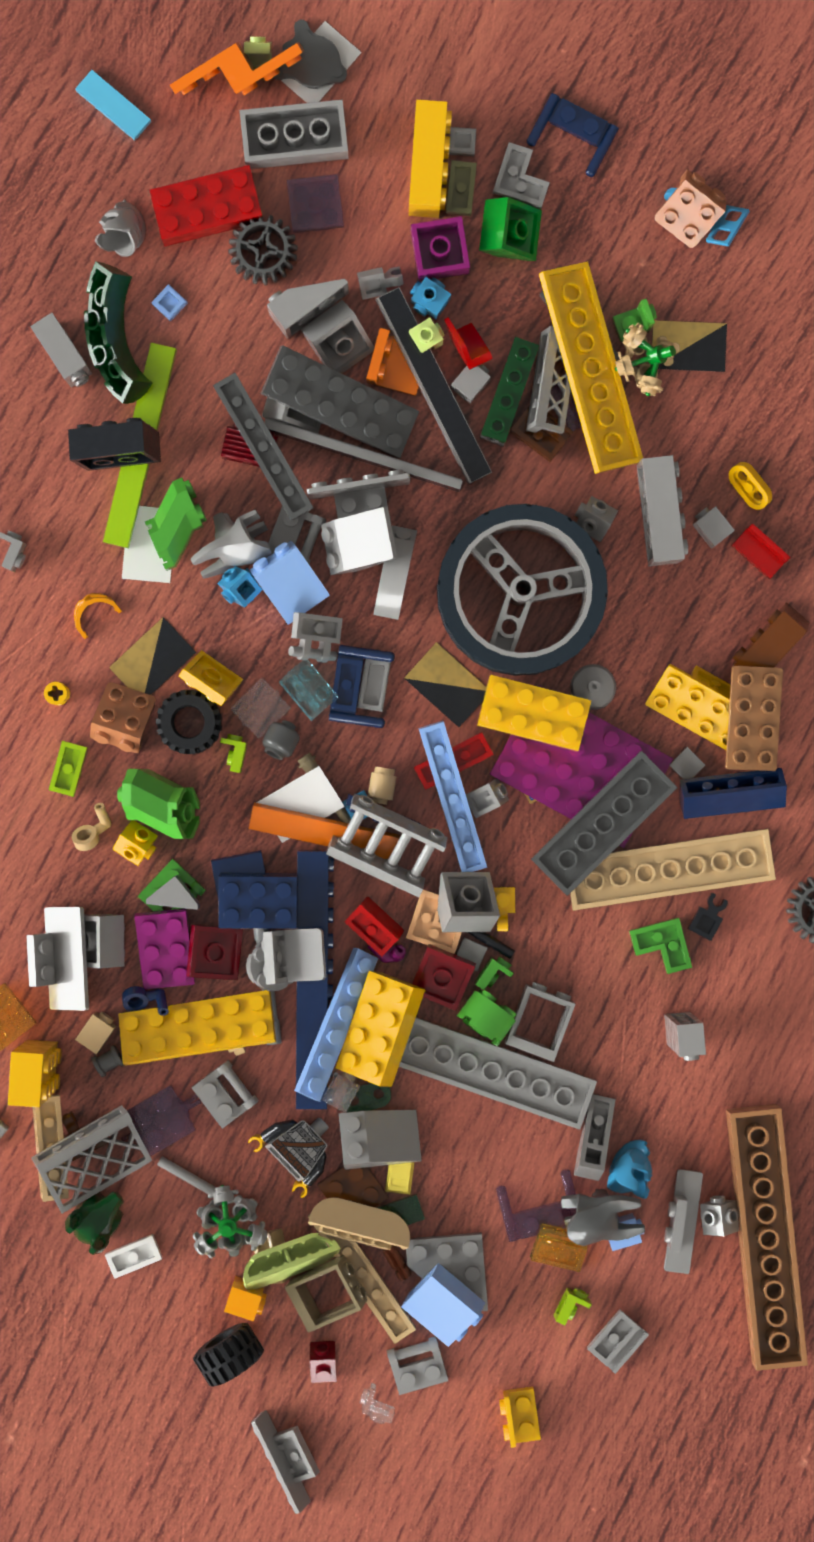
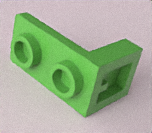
M647 299L641 300L637 308L612 317L620 342H623V335L630 325L633 324L635 326L637 323H640L644 326L643 329L649 333L655 323L654 319H657L653 304H648Z

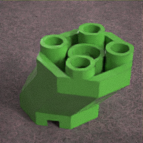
M183 478L172 481L155 517L145 521L159 558L166 562L163 566L167 571L177 567L194 532L203 528V522L207 521L200 505L194 504L193 499L197 496L189 480L184 481Z
M150 769L127 770L122 787H119L117 791V798L119 802H122L126 818L128 820H138L174 839L193 838L200 824V816H195V809H200V801L194 788L183 787Z

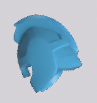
M633 1140L619 1149L610 1166L607 1182L608 1189L617 1193L633 1192L636 1196L643 1199L648 1197L650 1191L648 1181L652 1177V1166L648 1158L650 1150L647 1147L646 1141Z

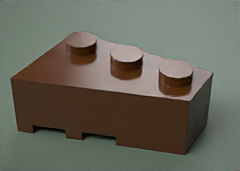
M786 602L780 610L776 609L767 619L768 624L763 629L759 628L750 637L752 642L747 648L741 647L732 657L735 660L732 666L774 668L806 634L809 621Z

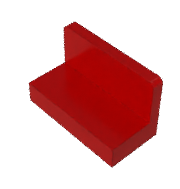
M449 317L444 319L450 339L469 370L493 359L490 350L472 322L456 330Z
M754 524L748 526L731 545L768 579H771L781 566L791 558Z
M368 896L344 921L381 957L399 940L404 932V929Z

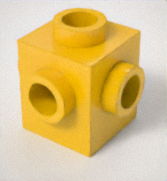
M131 820L120 834L113 850L139 866L144 858L149 860L157 847L153 844L158 835L137 821Z

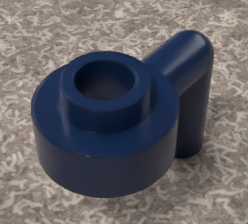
M132 986L122 993L123 1007L128 1011L143 1010L149 1001L156 1000L159 1015L165 1016L169 1013L166 993L163 989L146 991L140 986Z

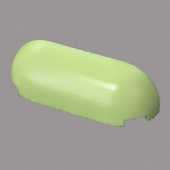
M311 1233L253 1255L246 1264L243 1273L244 1286L247 1290L259 1289L308 1271L335 1257V1254L339 1253L341 1248L335 1240L332 1241L318 1235L319 1233Z

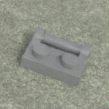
M282 506L268 542L271 554L274 553L278 545L284 542L292 541L296 545L304 522L308 521L312 524L301 554L310 565L311 560L309 558L321 525L326 523V519L307 512L291 521Z
M229 1060L192 1086L193 1091L222 1129L259 1101L255 1094L251 1095L231 1068L233 1065ZM223 1074L244 1101L242 1104L238 1105L218 1079L219 1076Z
M436 1336L428 1338L429 1341L398 1350L394 1348L387 1350L399 1395L448 1381ZM429 1351L433 1353L432 1357L399 1366L398 1360Z

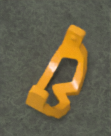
M90 593L76 604L74 625L84 639L88 638V636L81 628L80 618L88 605L104 602L112 605L118 614L122 612L111 597L102 593Z

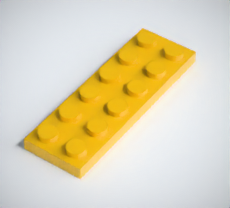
M267 990L168 1006L169 1013L165 1016L159 1015L158 1008L118 1014L122 1061L125 1066L276 1042L271 992Z

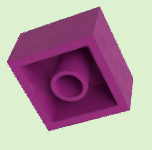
M462 216L411 224L410 232L418 281H423L425 277L432 280V278L440 279L469 274L470 264Z

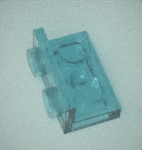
M309 660L300 662L279 681L310 721L314 720L338 699V695Z

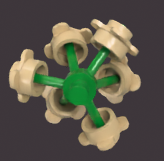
M637 323L635 326L632 324L623 335V344L626 352L624 356L621 355V352H618L620 360L615 361V371H618L619 376L625 375L627 382H629L628 376L633 375L636 387L641 389V393L646 394V396H656V393L663 391L661 387L662 380L657 378L659 364L663 363L665 366H671L674 363L673 358L675 354L680 351V345L677 342L672 343L668 341L665 336H660L656 340L657 345L653 347L645 337L647 332L643 329L644 326L640 323ZM645 350L647 351L646 357L634 361L631 360L634 354L641 355Z

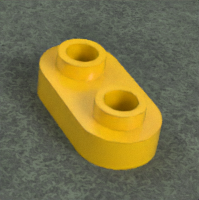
M740 462L729 471L730 483L745 502L756 510L765 508L772 500V491L753 466L746 462Z

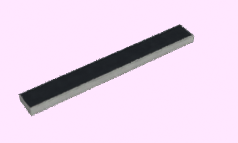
M398 287L376 298V302L467 483L470 484L492 473L431 349L421 353L409 334V330L417 326L418 323L400 288Z
M270 418L265 420L268 430L273 431L276 435L390 471L404 470V473H410L412 478L460 492L462 479Z

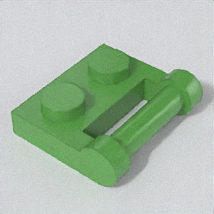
M172 859L138 897L146 904V899L176 875L180 877L184 884L190 885V891L195 897L198 895L202 896L206 889L177 861ZM146 904L153 912L164 911L163 906ZM173 907L171 910L184 908Z

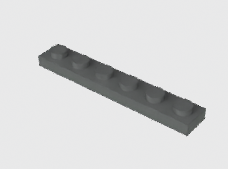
M236 373L214 384V389L290 520L293 521L314 509Z

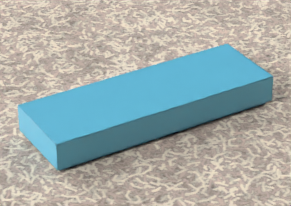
M93 70L87 74L75 89L77 93L134 141L151 123L149 117Z

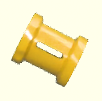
M52 682L44 689V697L50 704L63 705L70 698V690L63 683ZM56 687L58 690L63 691V695L59 696L58 701L56 697L51 695L52 692L56 691Z

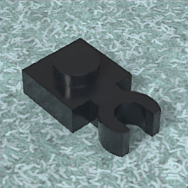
M711 893L707 898V909L699 906L687 928L709 941H712L723 918L717 916L718 912L724 910L728 904V901L723 899L719 906H715L713 899L716 894Z

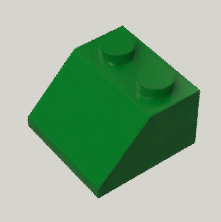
M510 197L486 199L479 251L495 257L536 261L542 210Z

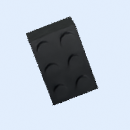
M141 418L126 419V423L118 424L116 421H104L101 423V426L80 424L77 425V429L68 430L70 461L87 471L161 462L159 431L142 421Z

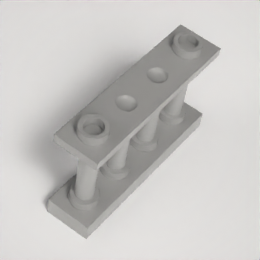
M354 794L350 808L355 810V813L343 836L339 838L334 835L332 836L326 854L414 896L420 897L425 883V878L421 876V873L435 848L444 852L448 837L444 836L438 829H429L374 803L368 796ZM366 815L379 821L366 848L361 849L353 845L351 841ZM389 826L402 832L389 859H383L376 856L375 851ZM413 837L425 843V846L412 870H407L400 867L398 862L410 839Z

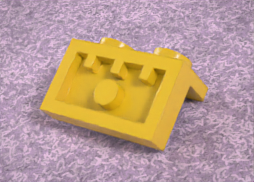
M533 1386L504 1390V1399H500L499 1403L501 1415H506L507 1424L503 1425L505 1441L510 1440L511 1448H514L516 1443L541 1440Z

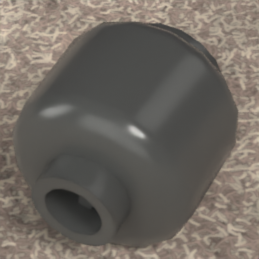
M282 720L281 723H272L262 740L265 753L278 760L292 756L300 741V736L295 730L296 726L286 720Z

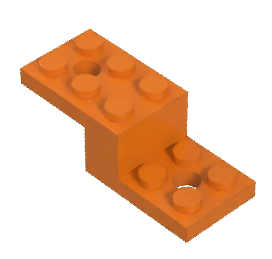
M237 42L170 84V87L175 94L181 91L185 95L198 87L196 81L203 77L207 81L220 73L218 69L220 67L235 94L241 91L243 95H246L258 87L256 81L264 78L265 81H268L280 73L278 68L283 64H286L289 68L302 59L300 54L304 49L300 42H297L255 69L247 54L244 53L240 42Z

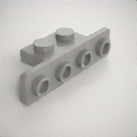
M685 1169L677 1170L673 1202L670 1201L668 1207V1217H671L670 1226L666 1227L664 1242L667 1243L664 1262L665 1271L689 1274L703 1179L702 1172Z
M266 1410L262 1411L251 1422L254 1433L260 1440L265 1455L276 1473L277 1480L283 1487L289 1504L292 1506L295 1514L301 1513L310 1503V1498L302 1481L316 1477L320 1472L298 1426L277 1432Z

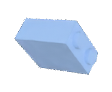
M292 541L278 545L273 554L267 558L263 557L253 564V568L249 570L288 625L293 622L294 612L306 613L330 596Z
M438 1263L407 1294L401 1307L449 1347L455 1340L459 1342L466 1335L467 1328L470 1325L476 1326L484 1315L481 1311L485 1302Z

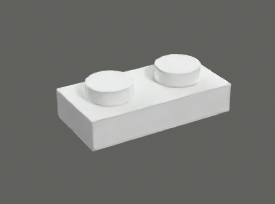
M154 1234L105 1254L114 1279L163 1258Z

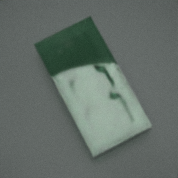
M417 1193L377 1207L378 1209L399 1215L407 1225L425 1219Z

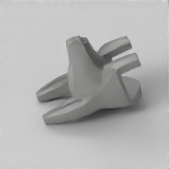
M256 510L240 516L235 523L229 514L218 513L213 517L215 540L194 554L191 561L193 565H197L219 557L215 563L200 572L204 579L223 574L235 566L254 564L257 560L263 557L267 558L271 554L268 542L254 539V537L267 531L268 528L264 521L246 529V526L260 519V515Z

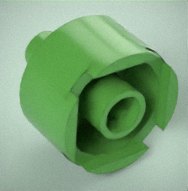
M486 990L474 991L456 1016L460 1019L464 1018L463 1023L483 1038L488 1037L492 1040V1044L498 1046L516 1022L514 1018L517 1014L505 1005L503 1007L502 1005L498 1006L495 1004L496 998Z

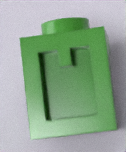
M491 957L474 981L475 985L483 990L487 986L491 988L499 977L496 973L498 969L512 977L514 974L510 970L512 965L501 957H498L497 960Z

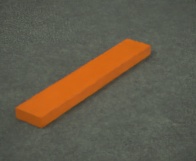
M254 802L249 829L328 846L333 835L338 838L343 836L349 823ZM359 826L351 841L352 844L361 849L366 848L375 829ZM385 832L375 851V855L383 859H389L401 835Z

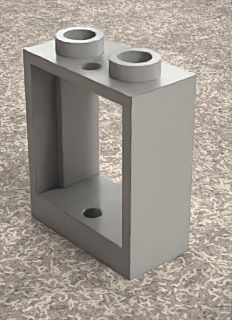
M53 313L30 326L70 387L75 385L80 387L89 381V376L92 375L91 370Z
M533 982L532 986L526 984L515 1011L517 1014L514 1018L516 1022L507 1033L505 1044L554 1062L576 1004L570 1000L572 996L557 991L555 995L547 992L548 987L536 982ZM530 994L565 1006L550 1047L516 1035Z

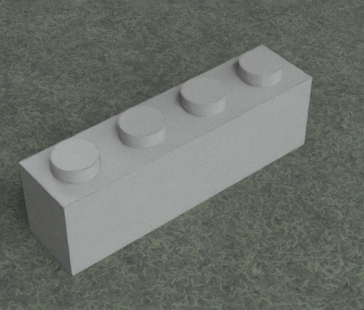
M690 1012L664 1014L667 1045L679 1057H683L685 1061L699 1060V1055H706L704 1025L702 1021Z

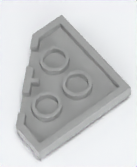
M482 1232L410 1238L406 1254L407 1266L423 1279L439 1263L485 1302L482 1311H488Z

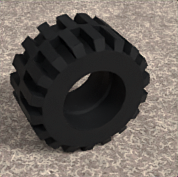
M180 690V692L171 694L168 699L162 702L163 704L157 712V732L161 736L162 742L171 750L182 754H197L209 749L218 740L219 733L222 731V715L218 705L211 702L202 692ZM185 707H194L204 716V728L195 737H184L175 728V716Z
M239 1323L224 1330L205 1343L196 1352L193 1360L209 1386H218L234 1379L255 1364L263 1354L264 1348L249 1324Z

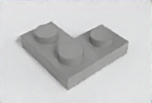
M509 142L493 194L510 197L541 209L550 182L526 175L533 150Z

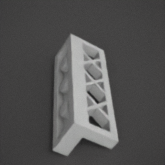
M550 326L543 330L540 335V346L538 348L526 431L536 433L543 429L562 434L565 429L571 387L567 373L565 372L563 376L559 377L554 369L555 362L559 359L563 362L554 327ZM555 384L562 391V399L557 402L550 394L551 387ZM551 409H554L559 417L558 425L546 423L547 412Z

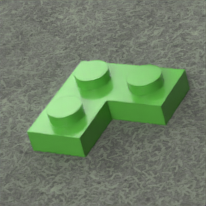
M678 917L629 930L636 956L660 950L667 974L692 968L681 922Z

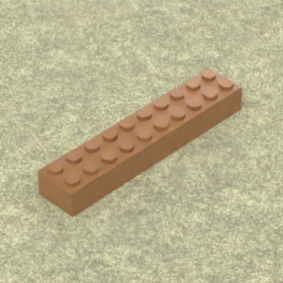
M777 1104L726 1109L734 1196L739 1214L738 1234L752 1364L756 1371L807 1366L782 1108Z

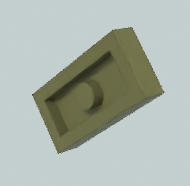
M451 160L446 214L471 216L477 163Z

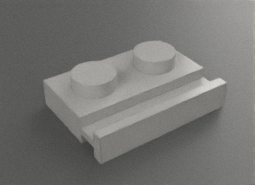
M619 1309L590 1342L587 1350L616 1374L649 1334L624 1311Z

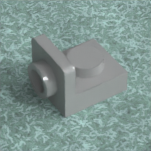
M497 778L466 794L469 807L475 818L509 801L506 787Z

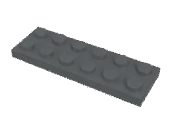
M284 345L280 346L260 393L396 459L401 457L419 414L418 410Z
M640 751L531 860L568 896L678 787Z

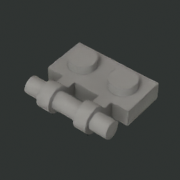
M294 612L291 638L300 639L298 647H289V656L305 661L309 658L316 659L317 662L322 663L336 661L337 652L331 651V643L340 644L343 618ZM312 641H319L317 649L311 648Z

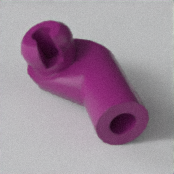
M370 945L367 946L383 963L399 962L406 955V950L402 945L392 946L382 957Z

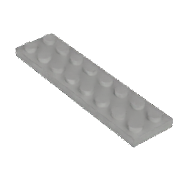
M417 1017L415 1018L399 1067L579 1130L581 1129L597 1083L595 1079L500 1046H495L492 1043Z

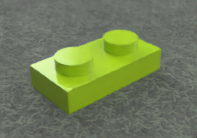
M62 741L49 786L50 791L75 797L88 747Z

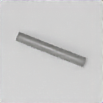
M163 1156L159 1160L157 1165L207 1194L215 1193V1188L217 1187Z

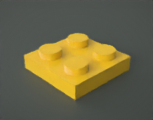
M202 650L183 668L179 675L188 686L196 688L206 695L211 702L217 703L220 706L224 704L243 681L241 677Z

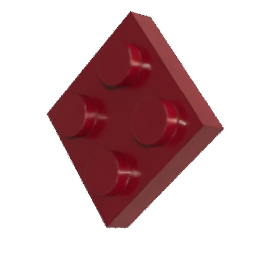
M191 925L186 976L192 978L238 980L243 929Z
M428 944L412 984L425 989L423 998L456 1011L476 963Z

